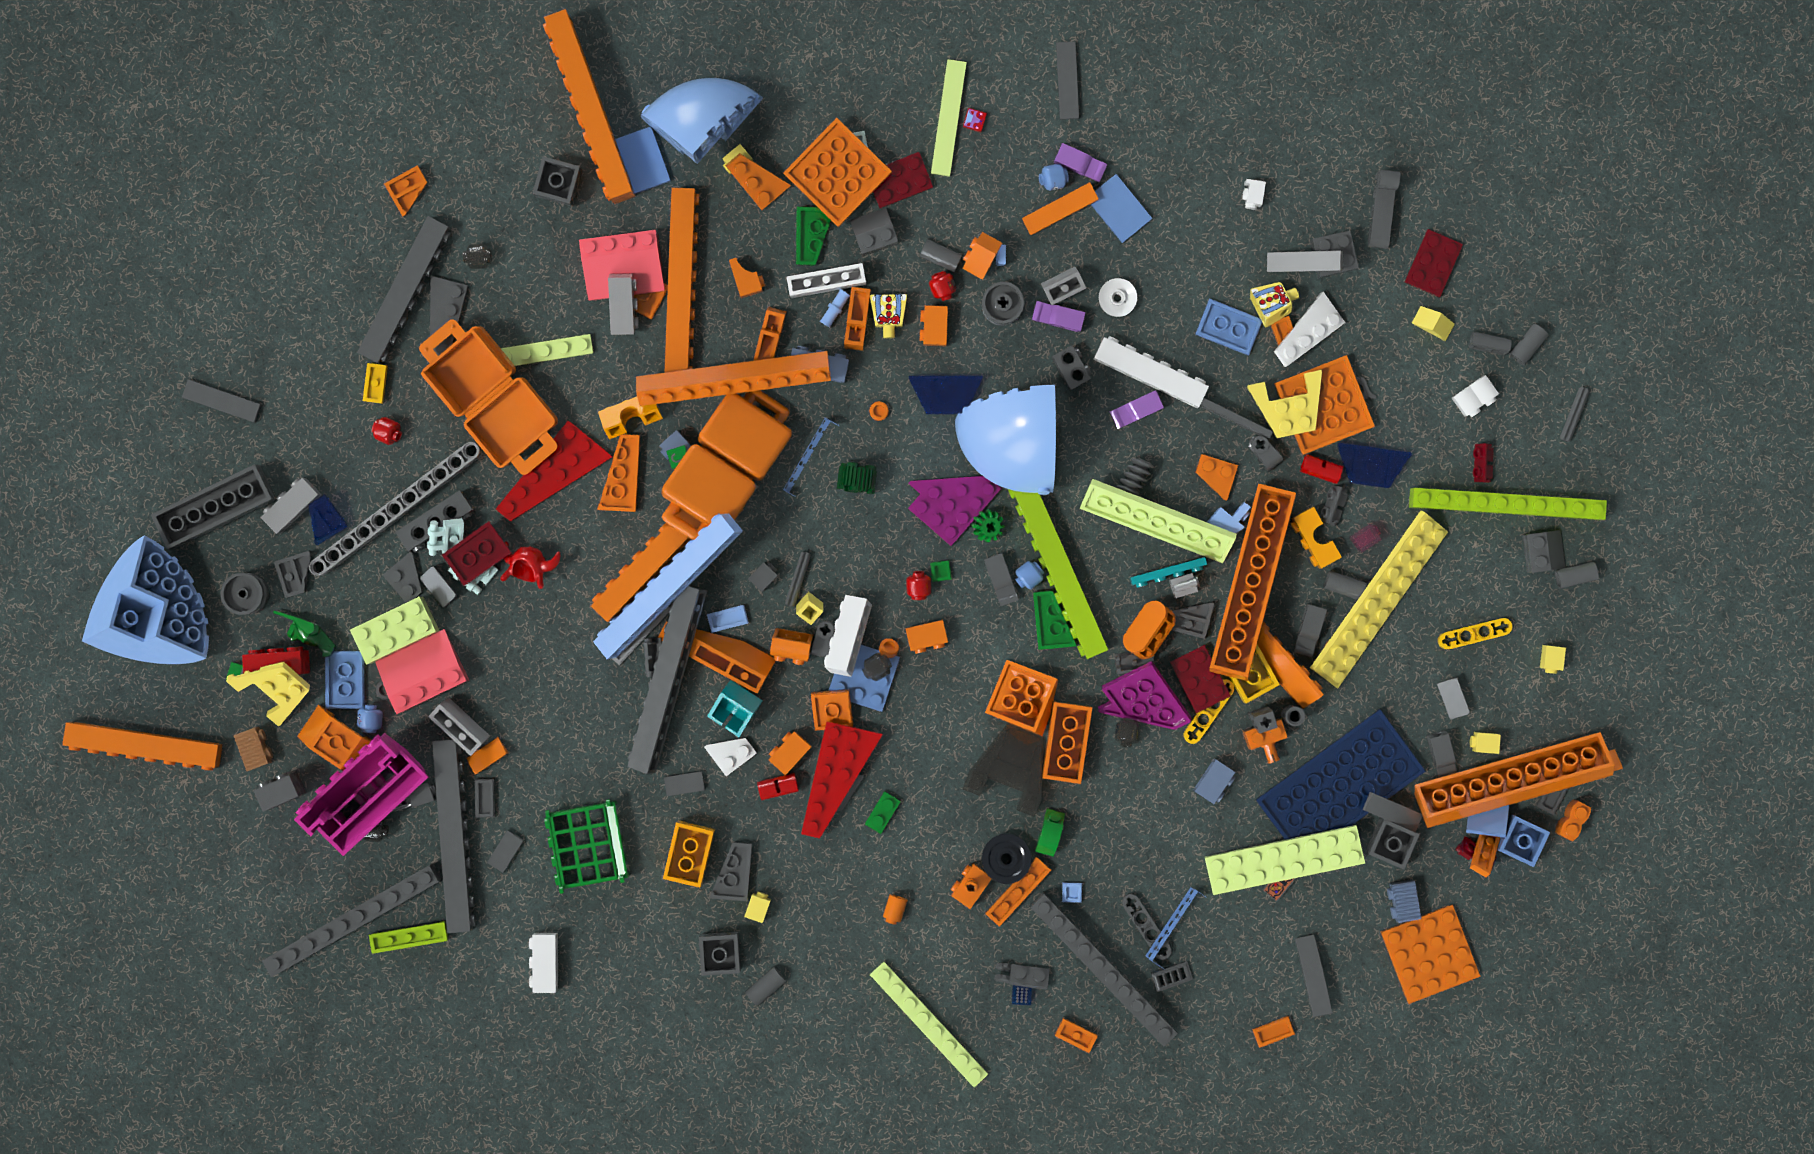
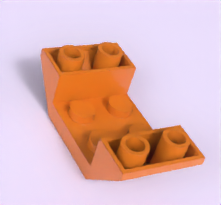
M318 704L297 737L310 750L343 771L345 769L343 765L351 758L355 760L360 755L358 751L363 746L368 745L372 739L367 736H361L334 718L335 714Z

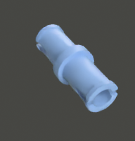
M840 289L833 302L829 303V308L820 322L830 328L837 315L842 313L841 309L850 295Z

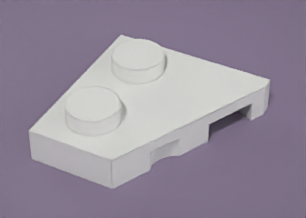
M746 738L709 744L704 747L726 776L757 754Z

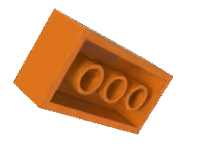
M1053 701L1042 778L1081 784L1092 713L1091 706Z

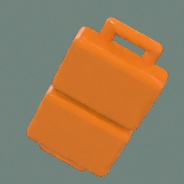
M452 319L420 345V352L430 363L422 370V377L455 416L467 417L464 422L465 429L498 468L506 467L512 463L520 474L526 475L557 449V443L548 432L557 425L558 418L525 378L519 377L514 380L511 378L516 372L515 365L483 327L474 326L465 332L458 322ZM453 334L457 341L438 356L433 349L449 335ZM540 440L543 446L524 461L520 455Z
M761 390L746 392L744 397L737 393L726 395L699 434L698 441L702 446L697 444L690 446L663 485L662 496L671 502L662 515L663 521L690 539L695 540L699 536L698 532L702 528L708 527L712 523L711 519L719 513H729L736 520L756 489V485L752 480L754 479L758 482L765 477L792 436L791 429L783 424L790 414L789 409ZM756 400L776 415L773 418L755 406L753 402ZM680 509L702 522L698 529L676 516Z

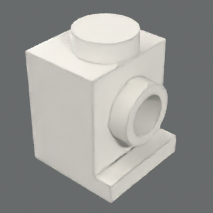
M1246 179L1244 185L1248 186V188H1244L1242 197L1243 200H1246L1245 208L1256 210L1257 207L1262 206L1266 182Z

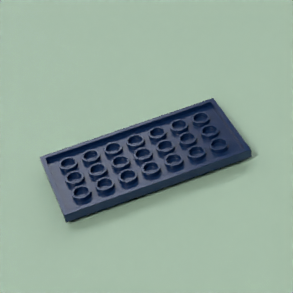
M1378 709L1255 800L1284 840L1352 826L1369 813L1363 810V807L1370 792L1389 799L1426 771L1382 711Z

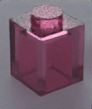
M1371 524L1365 525L1349 536L1359 553H1363L1382 540L1379 536L1381 535L1379 529Z

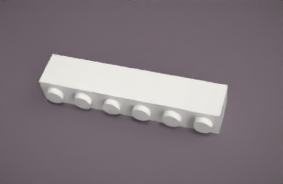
M1113 337L1103 338L1093 360L1195 408H1199L1209 387L1205 385L1206 381L1198 377L1192 379L1188 377L1189 373L1181 369L1175 371L1170 368V364L1164 361L1158 363L1153 360V356L1147 353L1141 355L1135 352L1136 348L1126 344L1124 347L1118 344L1119 340Z

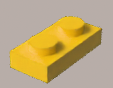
M367 363L363 394L364 402L383 404L387 365Z

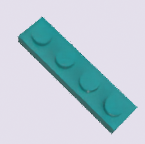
M1205 557L1130 577L1131 585L1136 584L1138 588L1148 585L1147 581L1154 579L1155 583L1166 580L1167 575L1173 574V577L1185 575V570L1191 569L1192 572L1203 570V566L1207 565Z

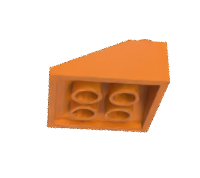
M1006 660L985 713L1043 736L1050 718L1058 679Z

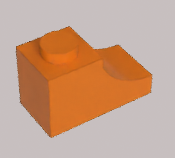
M737 258L729 260L741 299L763 292L762 287L765 286L762 275L758 276L757 271L749 272L742 268Z

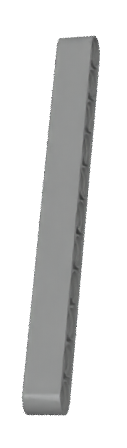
M474 442L464 444L313 559L309 565L310 572L316 576L328 574L479 459L482 455V448ZM471 446H475L477 449L474 456L468 454V449ZM459 457L461 459V465L460 467L455 468L453 466V460ZM444 469L446 477L440 480L438 478V471ZM425 481H429L431 484L428 491H424L422 487ZM411 492L416 497L412 503L407 500V496ZM395 504L400 506L398 514L392 512V507ZM382 515L385 518V523L379 526L377 518ZM365 527L370 531L369 536L366 538L362 536V529ZM349 539L354 541L352 549L347 548L346 545ZM335 550L339 553V558L336 561L331 557L332 552ZM319 562L324 565L322 572H318L316 569V565Z

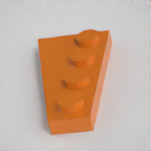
M620 435L597 510L636 512L640 435Z

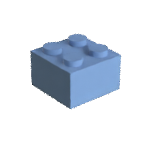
M1510 814L1507 820L1506 838L1500 837L1497 850L1534 867L1550 832Z

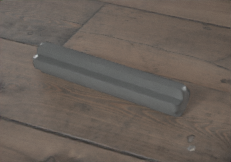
M1585 387L1578 389L1562 430L1561 440L1565 442L1571 441L1589 395V389Z
M802 551L785 601L787 606L794 607L811 557L810 553Z

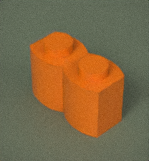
M1573 799L1567 805L1564 817L1558 821L1555 833L1567 840L1574 841L1581 832L1582 824L1589 818L1591 807Z

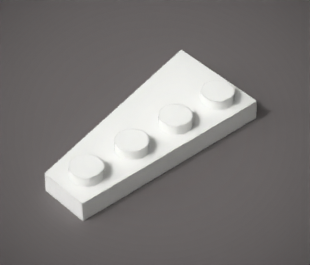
M1324 292L1318 295L1314 303L1307 309V312L1299 319L1295 327L1274 351L1284 367L1290 365L1345 323Z

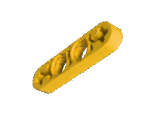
M1499 618L1447 631L1439 635L1438 644L1443 649H1453L1504 636L1511 632L1512 623L1506 618ZM1502 621L1508 625L1505 628V632L1500 629L1494 630L1491 626L1492 623H1494V627L1500 626ZM1482 626H1487L1489 629V634L1486 637H1482L1479 634V629ZM1465 630L1471 635L1470 639L1466 642L1461 640L1460 637L1461 633ZM1454 633H1456L1459 644H1456V641L1449 642V646L1442 643L1446 635L1448 638L1455 637Z
M1223 679L1225 685L1227 683L1230 684L1228 686L1230 689L1229 694L1232 695L1234 684L1230 680ZM1229 698L1221 701L1217 709L1209 707L1196 714L1183 733L1184 739L1190 744L1200 741ZM1201 714H1206L1209 718L1208 723L1205 725H1201L1198 722V717ZM1195 722V724L1203 728V730L1201 732L1198 729L1195 733L1197 738H1192L1191 740H1189V735L1187 733L1188 731H1194L1196 727L1192 725Z

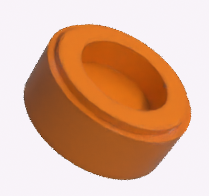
M878 401L871 405L869 412L874 420L882 421L888 416L889 410L885 403Z
M884 639L879 646L880 654L886 658L895 657L899 650L898 643L893 639Z

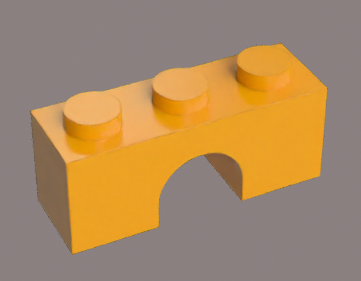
M637 397L625 400L622 403L607 407L598 412L603 429L609 440L627 433L625 425L632 417H640L644 425L663 419L658 404L640 406Z
M1314 507L1291 518L1293 521L1291 526L1295 533L1299 532L1302 539L1300 542L1305 550L1308 549L1312 556L1309 558L1314 567L1318 566L1319 569H1322L1342 558L1333 541L1319 544L1314 540V530L1323 524Z

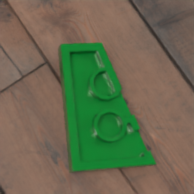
M1053 591L1033 592L1038 650L1075 647L1076 643Z

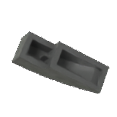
M1372 792L1369 793L1363 810L1414 832H1416L1422 819L1421 813Z

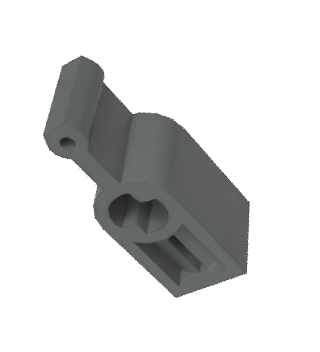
M1003 554L984 559L1000 606L1019 600Z
M1306 604L1293 652L1308 657L1313 656L1327 609Z
M1268 706L1247 713L1259 734L1278 728L1274 713Z
M1443 730L1426 735L1438 778L1457 773L1449 734Z

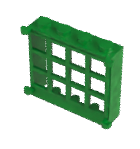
M606 799L605 803L555 812L545 810L546 818H544L546 829H549L550 832L548 844L549 848L553 849L554 855H551L552 866H556L557 874L554 877L556 886L559 885L560 894H563L564 889L617 879L624 883V878L630 876L626 867V854L623 851V836L620 834V819L616 812L615 805H617V800L610 801V799ZM603 808L605 822L591 824L589 810ZM585 811L587 825L573 827L571 814ZM567 814L569 829L556 831L553 817ZM606 826L609 840L595 842L592 828ZM588 829L591 843L577 846L574 832ZM570 832L572 847L559 849L556 835ZM609 844L612 858L598 860L596 846ZM591 847L594 861L580 864L578 849ZM574 851L576 864L562 867L560 853ZM613 862L615 875L601 877L599 864ZM595 865L597 878L583 880L581 868ZM577 868L579 881L565 883L563 871Z

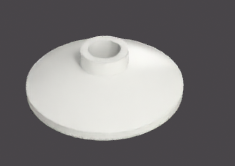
M1111 279L1102 286L1099 292L1101 308L1107 314L1114 317L1129 314L1137 302V293L1134 286L1125 279ZM1115 295H1120L1121 300L1119 302L1114 300Z

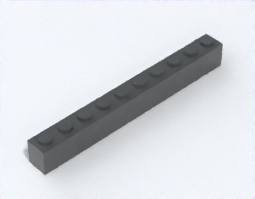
M690 584L674 600L673 605L670 607V617L664 628L665 634L659 646L660 652L654 664L653 677L649 681L648 695L644 699L643 713L639 717V727L633 738L634 745L628 756L629 762L627 767L645 774L656 773L707 594L706 589Z
M453 739L432 741L447 933L469 932L473 930V926H476V916L472 915V907L475 905L474 896H471L470 888H473V878L469 876L472 862L471 857L467 855V850H470V840L466 838L469 824L468 819L464 817V811H467V801L463 800V792L466 791L465 781L461 779V773H464V763L460 762V754H462L463 749Z
M432 863L267 957L262 962L270 976L273 977L441 881L442 878Z
M1044 892L1030 904V908L1163 1047L1178 1034L1168 1021Z

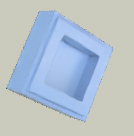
M1001 245L996 255L997 266H1004L1006 264V245Z
M1062 882V902L1082 903V883Z

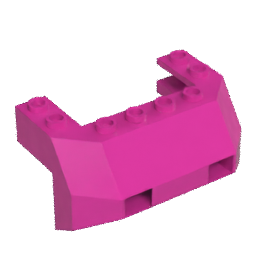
M386 733L382 736L378 734L368 745L363 746L358 751L360 755L355 760L353 758L349 759L343 765L345 769L341 773L339 771L335 772L329 778L331 782L327 786L321 785L315 791L317 795L310 802L305 801L295 812L297 816L294 820L310 836L317 829L342 856L352 849L428 778L422 765L403 746ZM388 766L395 774L385 781L380 773ZM354 799L360 806L346 818L340 810L349 801Z

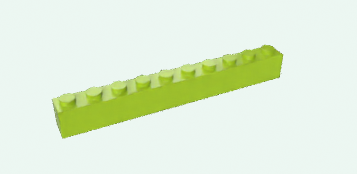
M1424 488L1410 489L1409 508L1606 520L1607 500Z
M1008 489L1011 498H1015L1018 503L1015 506L1018 515H1023L1026 521L1023 523L1026 533H1031L1034 539L1031 541L1034 551H1039L1041 558L1038 559L1042 569L1046 568L1049 573L1046 576L1050 587L1054 585L1057 593H1054L1057 603H1062L1064 610L1061 611L1066 622L1070 621L1072 628L1069 629L1073 639H1078L1080 645L1077 648L1081 657L1085 656L1086 659H1089L1107 651L1106 643L1040 494Z

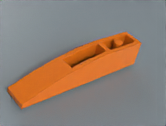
M665 625L658 636V638H662V641L665 634ZM696 629L689 657L757 694L776 662L774 657L744 641Z
M1263 621L1257 645L1280 685L1296 704L1304 709L1324 695L1321 692L1323 688L1316 680H1311L1308 677L1310 675L1309 671L1304 666L1298 665L1295 662L1293 655L1281 646L1282 642L1276 636H1272L1269 632L1270 628Z

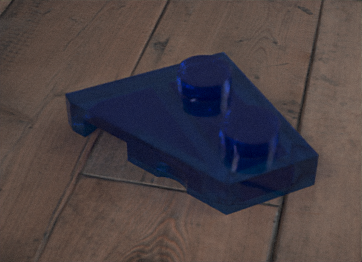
M326 494L309 504L316 546L347 527L348 524Z

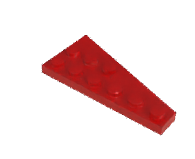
M568 420L553 438L557 443V449L528 474L523 475L496 510L509 521H513L599 465L613 458V456Z
M829 721L826 722L802 827V835L816 838L822 836L883 734Z

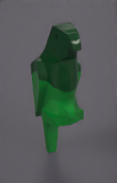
M278 611L273 612L293 621L287 633L291 641L299 639L306 645L319 647L320 651L323 652V657H330L334 653L336 645L319 625Z

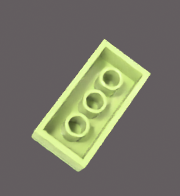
M417 597L350 629L366 665L372 664L440 631L424 597Z

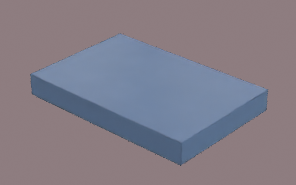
M651 126L615 139L635 194L671 181Z
M1117 174L1095 191L1099 200L1092 203L1091 206L1121 243L1152 220V217Z
M1209 299L1195 335L1249 356L1262 321L1258 317Z
M334 651L330 657H325V709L365 708V671L361 652Z

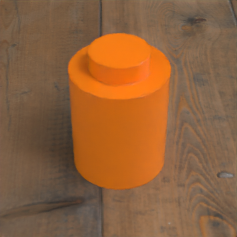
M889 894L883 917L886 918L885 921L894 925L897 922H901L908 900Z

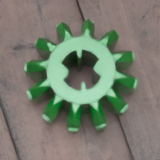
M987 509L985 513L979 512V518L973 517L976 520V523L972 524V527L976 528L973 534L978 535L979 540L990 542L992 539L996 541L997 534L1003 535L1000 529L1005 527L1001 524L1004 519L1000 516L998 517V512H991V510Z

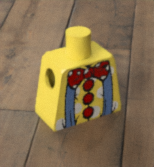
M1280 282L1250 290V299L1265 328L1290 314L1292 311L1291 301L1299 298L1296 288L1285 291Z
M907 294L870 295L875 327H883V338H895V327L903 326Z

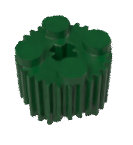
M841 463L836 489H844L845 492L875 493L876 466L865 465L858 467V463Z

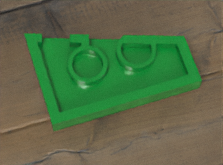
M818 207L796 208V265H816L831 221Z

